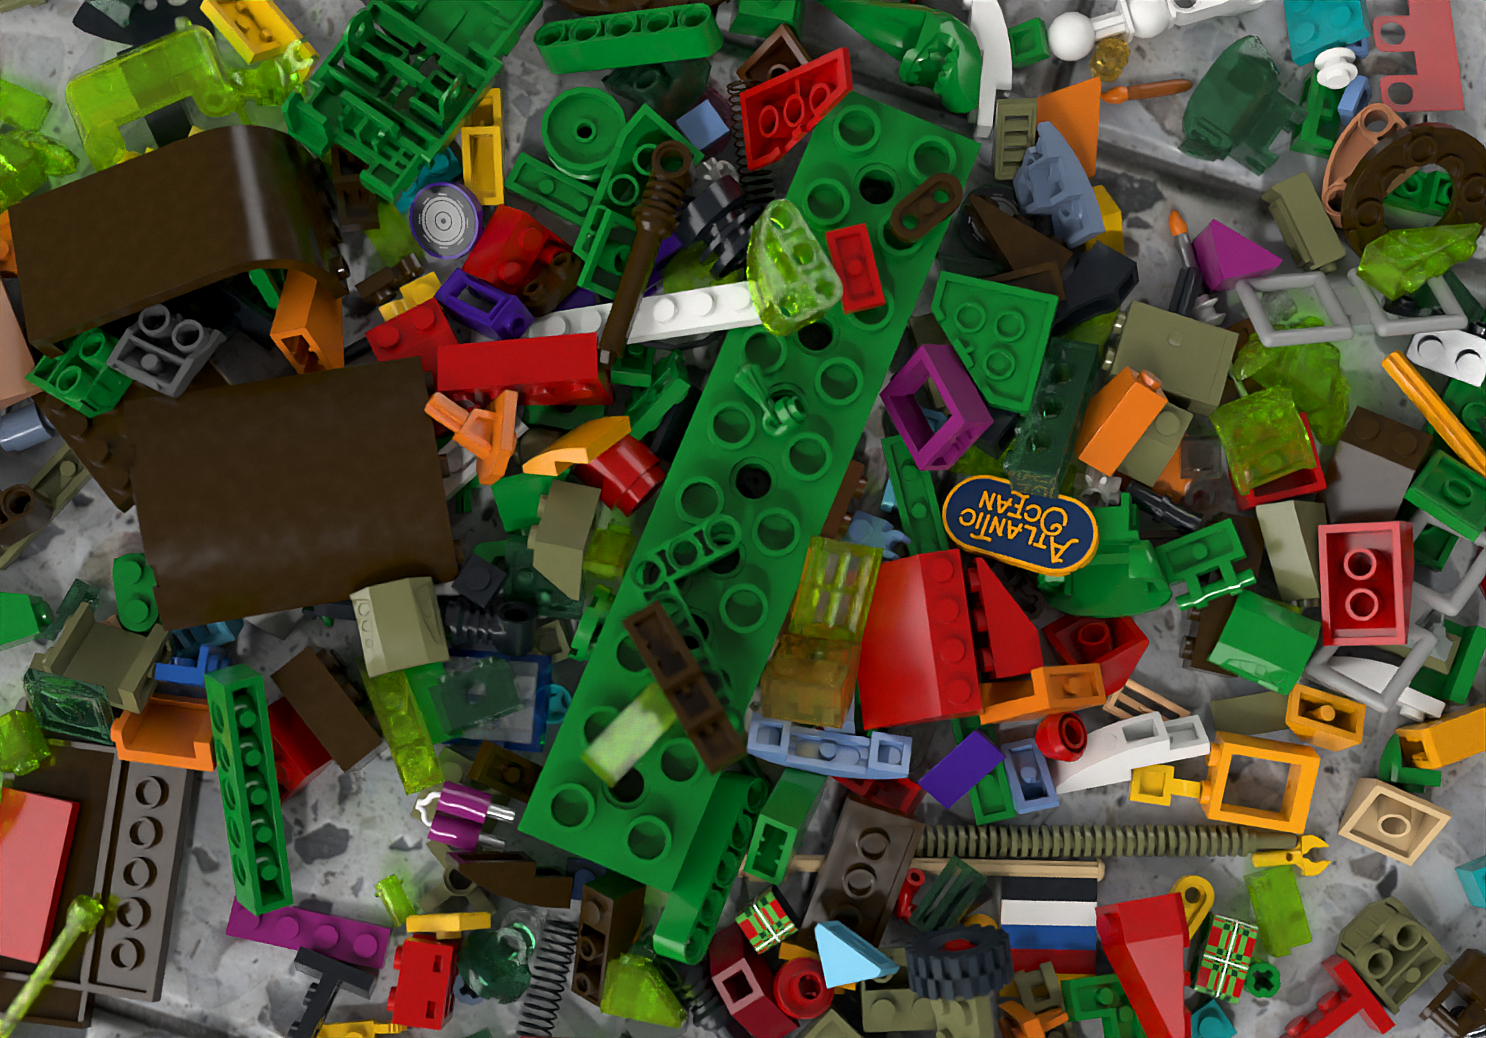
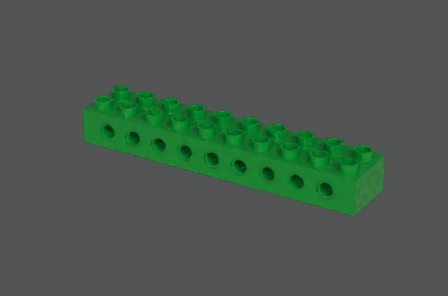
M852 90L816 124L750 281L762 279L767 284L768 323L729 329L629 564L630 566L632 561L639 555L714 516L721 514L729 515L739 523L742 531L741 543L736 551L739 554L740 561L735 570L727 574H717L706 566L676 582L675 585L691 616L699 617L708 626L709 633L706 644L743 716L747 711L952 215L949 216L920 241L906 243L897 239L891 232L889 221L892 210L913 190L937 173L953 175L960 181L964 189L982 145L977 141ZM872 185L880 186L888 194L889 200L883 204H872L862 197L860 191ZM942 191L934 193V199L937 202L945 203L948 201L946 193ZM906 217L902 220L903 225L908 229H913L917 226V221L912 217ZM866 223L885 304L844 315L834 272L829 265L831 260L825 240V232ZM817 327L827 333L830 338V344L823 350H809L801 344L798 336L807 328ZM744 362L759 364L763 378L770 389V397L773 402L785 396L790 398L792 396L799 397L808 411V416L804 418V424L795 430H788L781 436L768 434L762 424V418L766 413L765 410L734 381L739 365ZM772 419L770 421V426L772 428H777L780 425H782L774 422ZM749 471L761 472L767 477L770 483V490L766 495L758 499L744 497L736 488V482L741 475ZM717 525L711 532V540L715 544H730L735 538L734 530L728 525ZM681 544L674 551V560L680 565H691L697 558V549L691 544ZM645 563L637 571V579L643 585H652L660 577V569L653 563ZM628 567L517 830L670 894L721 771L711 776L676 715L671 722L663 726L652 724L644 715L643 705L645 699L652 692L661 689L622 624V620L644 608L630 581ZM668 599L660 602L671 621L673 622L677 619L680 612L679 605L675 601ZM699 648L689 650L694 658L697 656ZM703 674L712 691L716 694L719 689L718 679L712 674ZM725 711L732 726L737 730L739 724L737 716L731 711ZM631 766L642 774L645 786L643 793L637 799L625 800L614 792L612 778L619 767Z

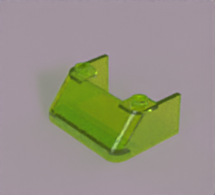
M198 25L186 26L80 72L69 79L65 88L67 106L84 151L96 172L114 166L123 158L126 142L119 129L120 126L189 96H192L199 110L207 116L223 117L236 111L243 125L258 126V122L214 37L206 28Z

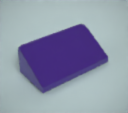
M979 726L926 773L918 783L946 809H949L1007 756Z

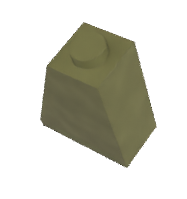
M1287 501L1257 505L1256 514L1281 601H1296L1297 608L1321 606L1318 525H1327L1325 503Z

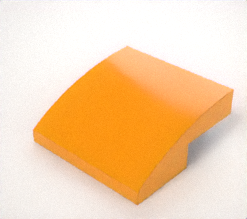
M629 416L598 418L573 428L522 465L523 472L558 476L574 463L589 464L631 432Z

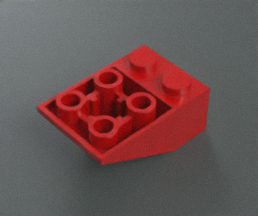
M982 557L966 564L967 569L964 572L967 593L972 595L974 606L973 610H970L973 634L978 633L981 646L980 649H976L980 673L985 672L986 680L1027 674L1031 673L1033 669L1044 667L1036 627Z

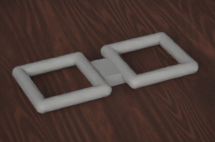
M1432 261L1352 268L1347 273V279L1352 287L1332 288L1325 274L1321 271L1257 276L1241 279L1235 283L1236 291L1265 347L1349 340L1354 336L1353 326L1372 324L1378 335L1386 337L1460 330L1468 324V318L1438 267ZM1424 277L1446 314L1389 320L1368 282ZM1313 287L1333 324L1331 326L1274 331L1256 292Z
M1419 507L1408 521L1413 523V543L1427 523L1468 540ZM1483 530L1474 542V544L1484 549L1450 597L1413 581L1408 639L1416 642V645L1381 694L1326 666L1339 646H1323V641L1305 666L1307 674L1381 713L1389 712L1438 643V638L1434 633L1420 627L1433 608L1448 616H1456L1485 577L1486 531Z

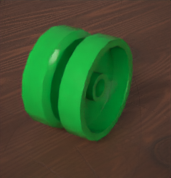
M580 86L562 92L550 102L543 114L541 135L549 161L556 170L586 185H594L600 183L618 134L627 123L623 109L611 95L598 88ZM585 134H591L590 137L584 138Z

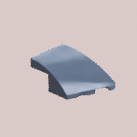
M1050 121L1040 122L1036 128L1039 133L1038 141L1035 146L1027 148L1022 166L1018 168L1013 180L1019 215L1024 218L1048 216L1051 234L1062 239L1067 244L1066 249L1072 250L1105 232L1102 215L1093 188L1074 151Z

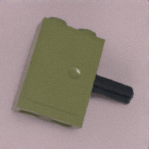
M1182 267L1180 269L1168 311L1132 300L1125 311L1119 310L1117 312L1111 333L1117 334L1113 347H1107L1101 363V369L1106 370L1103 384L1109 383L1126 366L1138 373L1144 369L1155 375L1163 383L1160 388L1169 403L1207 417L1219 407L1239 334L1191 319L1203 276L1202 272L1195 267Z

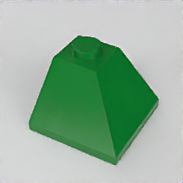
M571 466L558 476L521 473L501 478L491 485L505 532L509 535L516 534L517 539L529 537L532 525H539L541 518H537L541 495H549L553 479L574 483L576 476L573 474V468Z

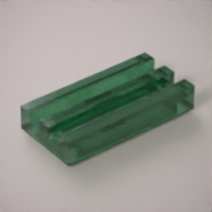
M953 855L910 916L908 922L919 928L922 932L928 930L936 931L934 927L971 876L975 881L943 925L947 926V928L955 927L989 879L958 856ZM960 868L962 870L927 922L922 921L954 873Z

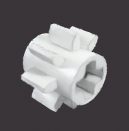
M711 157L708 161L695 168V177L697 179L692 183V191L695 197H697L716 180L729 174L739 182L738 173L729 162L724 160L717 162L714 157Z
M1088 465L1085 475L1081 473H1076L1072 485L1075 487L1073 496L1088 508L1108 507L1109 503L1118 505L1122 493L1119 490L1122 478L1115 477L1114 474L1109 477Z

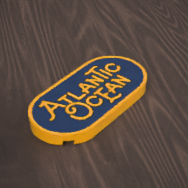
M976 475L958 483L949 492L943 505L942 519L945 530L958 547L972 554L1043 575L1062 577L1071 574V572L1079 568L1082 569L1090 563L1098 549L1099 531L1092 512L1082 502L1061 494L992 475Z

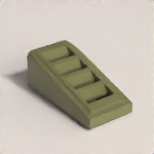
M1037 98L997 99L991 156L995 179H1014L1018 168L1022 166L1027 148L1035 146ZM1026 116V119L1005 120V117ZM1007 131H1024L1021 133H1005ZM1023 146V148H1004V147Z

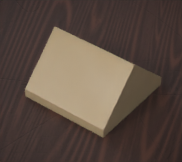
M1359 777L1339 825L1338 835L1412 866L1452 818V812L1378 779Z

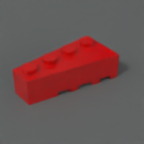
M597 332L438 346L437 392L443 394L463 409L471 408L475 405H490L505 390L518 392L517 405H613L611 370L604 369V363H600L601 352L598 349L600 337Z

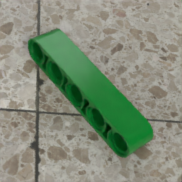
M693 3L554 21L541 26L535 32L533 42L549 71L553 74L561 75L703 58L713 55L722 47L723 36L710 7L704 3Z
M731 770L724 771L719 776L656 927L653 947L657 954L690 965L698 964L703 959L754 834L759 814L767 801L768 786L763 778Z

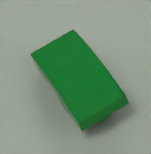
M1417 170L1384 198L1383 203L1417 213L1443 217L1450 205L1453 193L1451 177L1449 174L1438 170L1430 173Z

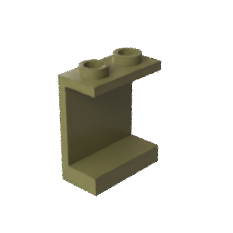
M81 602L74 615H70L66 619L63 633L55 646L47 650L42 666L45 674L101 687L108 705L141 714L160 681L154 679L157 663L169 664L171 657L177 651L172 631L164 632L163 626L160 624H155L149 636L146 637L96 622L90 604Z

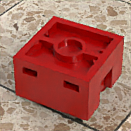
M415 932L413 937H408L404 940L403 945H397L393 969L399 970L397 986H391L387 1001V1011L393 1012L391 1024L441 1031L452 1019L455 1003L453 986L460 970L464 937L437 939L436 933Z

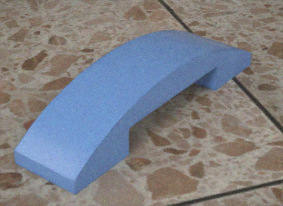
M752 712L747 751L754 756L786 767L837 777L858 779H897L908 777L912 737L872 731L871 738L792 726V718Z

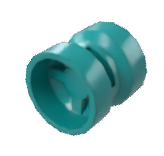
M546 685L535 694L533 710L542 722L554 725L562 724L574 694L568 688L560 685Z

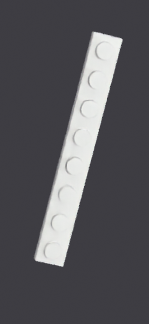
M762 279L642 298L627 344L768 323L767 284ZM613 303L551 312L545 316L535 318L520 339L597 332L601 339ZM472 330L471 343L494 341Z

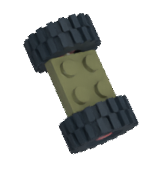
M957 924L953 928L943 926L938 927V931H925L923 936L915 935L911 938L912 941H907L905 944V954L911 991L913 993L917 992V996L922 998L929 995L932 1009L935 1012L938 1030L935 1038H995L989 999L990 991L998 992L1004 989V985H1010L1012 979H1014L1008 932L1005 933V930L1002 928L995 929L993 925L981 927V924H972L971 926L964 927V924Z

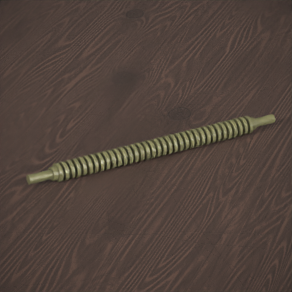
M926 825L925 833L921 836L915 856L922 857L923 849H925L926 857H932L933 849H935L936 856L943 857L944 849H946L947 857H953L954 849H956L957 857H964L965 849H967V856L974 857L975 849H977L978 857H985L987 849L988 856L995 857L996 849H998L999 857H1006L1008 849L1010 857H1016L1017 850H1019L1020 857H1027L1029 849L1031 857H1037L1038 850L1041 857H1048L1050 849L1051 857H1058L1059 851L1062 857H1069L1070 850L1072 857H1079L1080 851L1083 857H1090L1091 852L1093 857H1100L1101 851L1104 857H1110L1112 853L1114 857H1121L1122 852L1125 857H1131L1133 853L1135 857H1142L1143 852L1146 857H1152L1153 854L1156 857H1163L1164 853L1166 857H1173L1174 854L1177 857H1184L1185 853L1187 857H1194L1195 854L1198 857H1205L1206 854L1208 857H1215L1216 854L1219 857H1225L1227 854L1229 857H1236L1237 854L1240 857H1246L1248 853H1255L1256 849H1294L1296 837L1294 833H1256L1254 829H1247L1246 825H1238L1237 828L1235 825H1227V827L1225 825H1217L1216 828L1214 825H1207L1206 828L1204 825H1196L1195 828L1194 825H1186L1185 829L1183 825H1175V827L1173 825H1165L1164 829L1162 825H1155L1154 828L1152 825H1144L1143 829L1141 825H1134L1133 829L1131 825H1123L1122 829L1120 825H1113L1112 831L1110 825H1103L1102 829L1099 825H1092L1091 831L1089 825H1082L1081 830L1079 825H1071L1070 831L1068 825H1061L1060 833L1058 825H1051L1049 831L1047 825H1040L1039 833L1037 825H1030L1029 832L1026 825H1019L1018 833L1016 825H1009L1008 833L1005 825H998L997 833L995 825H988L987 833L984 825L977 826V833H975L974 825H967L966 833L964 825H957L956 833H954L953 825H946L945 833L943 825H936L935 833H933L932 825Z

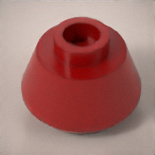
M1073 712L1049 714L1039 723L1036 729L1035 742L1038 749L1047 758L1064 762H1075L1082 757L1087 746L1088 737L1085 725L1078 715Z

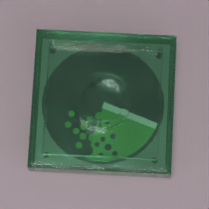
M28 668L22 681L40 728L107 745H114L115 742L111 740V727L115 718L105 686Z

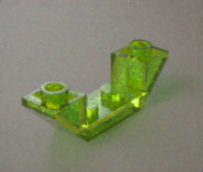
M364 655L355 658L356 668L374 708L406 796L444 782L445 778L404 670L385 673L370 679Z

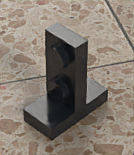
M300 946L294 959L295 969L319 979L320 982L319 984L312 982L303 1001V1005L307 1007L301 1022L294 1020L286 1038H317L340 988L370 1000L376 988V976Z

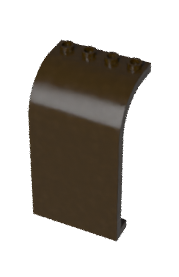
M256 125L224 126L196 133L7 207L29 343L48 358L53 359L65 354L64 339L227 277L257 269L282 268L296 270L315 278L335 299L349 295L350 292L346 278H349L351 273L347 261L340 254L339 245L343 244V239L338 226L332 219L331 213L335 212V205L330 193L325 189L324 181L328 179V175L323 162L319 157L314 159L299 141L280 130Z

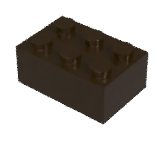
M307 646L274 672L270 678L344 773L359 771L397 741L392 735V732L396 729L382 711L377 714L368 704V701L371 699L370 694L358 680L352 682L343 671L347 668V665L334 649L328 651L326 648Z

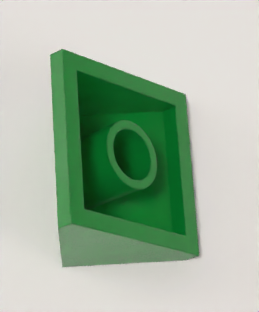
M606 209L577 286L614 301L637 234L633 220Z

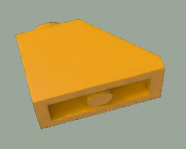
M1296 683L1288 696L1285 723L1300 741L1338 752L1362 743L1366 705Z

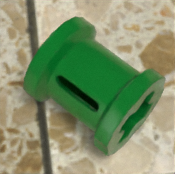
M1251 957L1242 989L1257 998H1270L1274 996L1281 987L1280 972L1272 964L1260 958ZM1256 970L1261 972L1260 976L1263 979L1260 985L1255 983L1256 979L1252 976Z

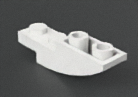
M962 0V10H968V22L966 25L976 37L981 51L982 64L977 108L967 113V123H973L972 136L988 138L993 127L995 101L997 99H1008L1012 89V60L1009 37L997 0Z
M1332 656L1326 666L1380 694L1399 669L1397 666L1375 660ZM1305 669L1297 681L1298 684L1307 687L1310 685L1323 692L1358 701L1310 676ZM1409 683L1394 704L1402 708L1400 711L1401 715L1423 722L1425 718H1440L1446 703L1408 688Z
M1159 711L1122 720L1087 734L1086 749L1082 757L1075 762H1064L1050 758L1045 760L1056 793L1062 794L1131 780V769L1210 754V742L1199 715L1162 721Z

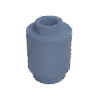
M33 402L1 416L0 445L6 452L13 450L20 452L55 437V427L37 404Z

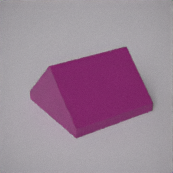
M1215 219L1195 237L1191 244L1200 272L1203 275L1202 279L1205 294L1207 295L1236 289L1235 283L1241 279L1267 276L1283 260Z

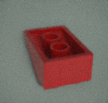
M435 297L365 332L378 362L421 356L423 372L432 371L435 393L437 392L438 346L461 344L448 317ZM475 405L464 410L470 413L474 408L484 410L488 405ZM432 417L436 440L452 432V430Z
M1391 521L1318 525L1323 646L1408 644L1414 573L1413 523Z

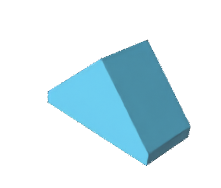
M838 920L820 922L815 928L827 988L897 973L900 967L897 963Z

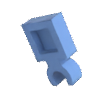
M856 510L840 545L847 550L875 561L878 560L880 554L889 561L902 559L893 552L895 545L899 542L910 545L912 540L901 531L892 530L894 526L886 520Z

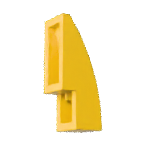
M491 88L461 128L464 186L475 194L481 206L505 205L504 95L501 88ZM468 89L473 94L476 92L474 89Z

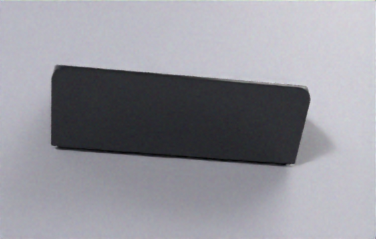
M690 384L691 386L686 397L680 403L674 404L665 413L650 448L662 461L670 464L674 461L703 393L692 384Z

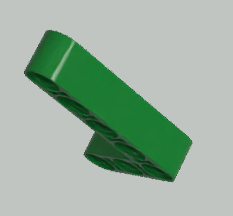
M721 514L636 557L629 566V578L644 608L657 600L662 602L667 599L673 600L679 605V615L672 623L681 638L686 636L692 637L699 643V652L694 659L700 667L702 674H712L718 679L719 689L715 696L724 711H731L737 716L739 724L736 732L740 737L745 728L743 713L675 585L676 582L733 553L740 545L742 531L739 523L731 516ZM717 525H728L734 530L735 538L729 545L718 546L711 540V532ZM691 544L697 549L698 555L695 562L684 566L674 560V551L679 545ZM645 563H653L660 569V577L652 585H643L637 579V571Z

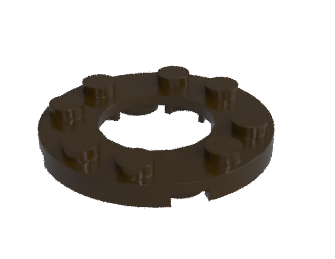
M1437 122L1411 125L1395 131L1379 141L1355 167L1347 182L1342 198L1341 225L1346 241L1352 251L1368 266L1432 261L1440 270L1460 258L1473 246L1486 228V148L1484 145L1456 126ZM1428 164H1435L1444 168L1451 177L1453 193L1450 205L1443 217L1430 229L1418 234L1400 235L1391 231L1384 223V208L1382 205L1384 196L1386 197L1388 194L1386 191L1392 181L1401 173L1405 174L1407 169L1414 166L1422 167Z

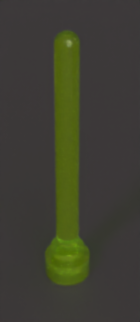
M82 894L75 897L67 909V925L1 1018L0 1038L9 1037L80 933L88 931L89 928H94L100 921L105 910L97 900Z

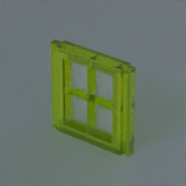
M811 535L788 631L805 636L861 642L884 549L867 544Z

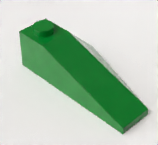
M646 103L641 106L619 132L572 250L585 262L606 209L634 221L631 212L633 207L640 205L641 200H643L642 196L644 191H646V184L649 181V175L653 167L651 162L652 153L658 145L669 140L685 144L690 150L694 167L705 156ZM679 161L670 162L664 170L667 172L678 171L683 163Z

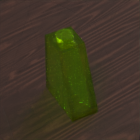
M654 681L580 756L611 787L620 781L678 719L658 684Z

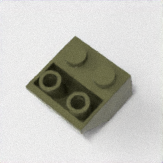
M905 947L876 948L900 967L895 974L858 982L860 1025L863 1032L937 1029L936 1016L932 1009L929 995L922 998L917 996V992L913 993L911 991Z

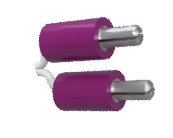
M445 780L441 792L434 791L429 793L426 799H418L415 809L421 811L423 822L430 826L427 839L470 852L475 851L476 845L503 852L507 844L506 838L481 831L485 817L488 816L508 823H513L516 817L515 809L491 803L492 794ZM438 797L439 801L432 821L427 817L428 811L424 805L429 804L433 798Z

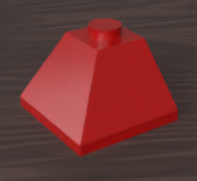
M1065 615L1041 628L1042 634L1060 666L1100 664L1106 697L1124 687L1149 645L1148 638L1130 616L1086 618Z

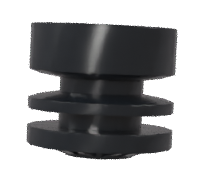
M730 174L716 180L698 195L678 216L677 219L680 223L678 231L672 232V235L687 251L694 250L704 243L707 245L698 262L702 267H705L716 261L709 271V275L715 281L722 280L733 271H737L746 265L762 249L775 223L768 216L755 224L763 211L759 205L752 206L742 213L739 211L746 201L748 193Z

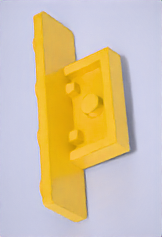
M203 0L200 9L248 65L277 57L299 83H303L309 79L320 60L319 54L272 0Z

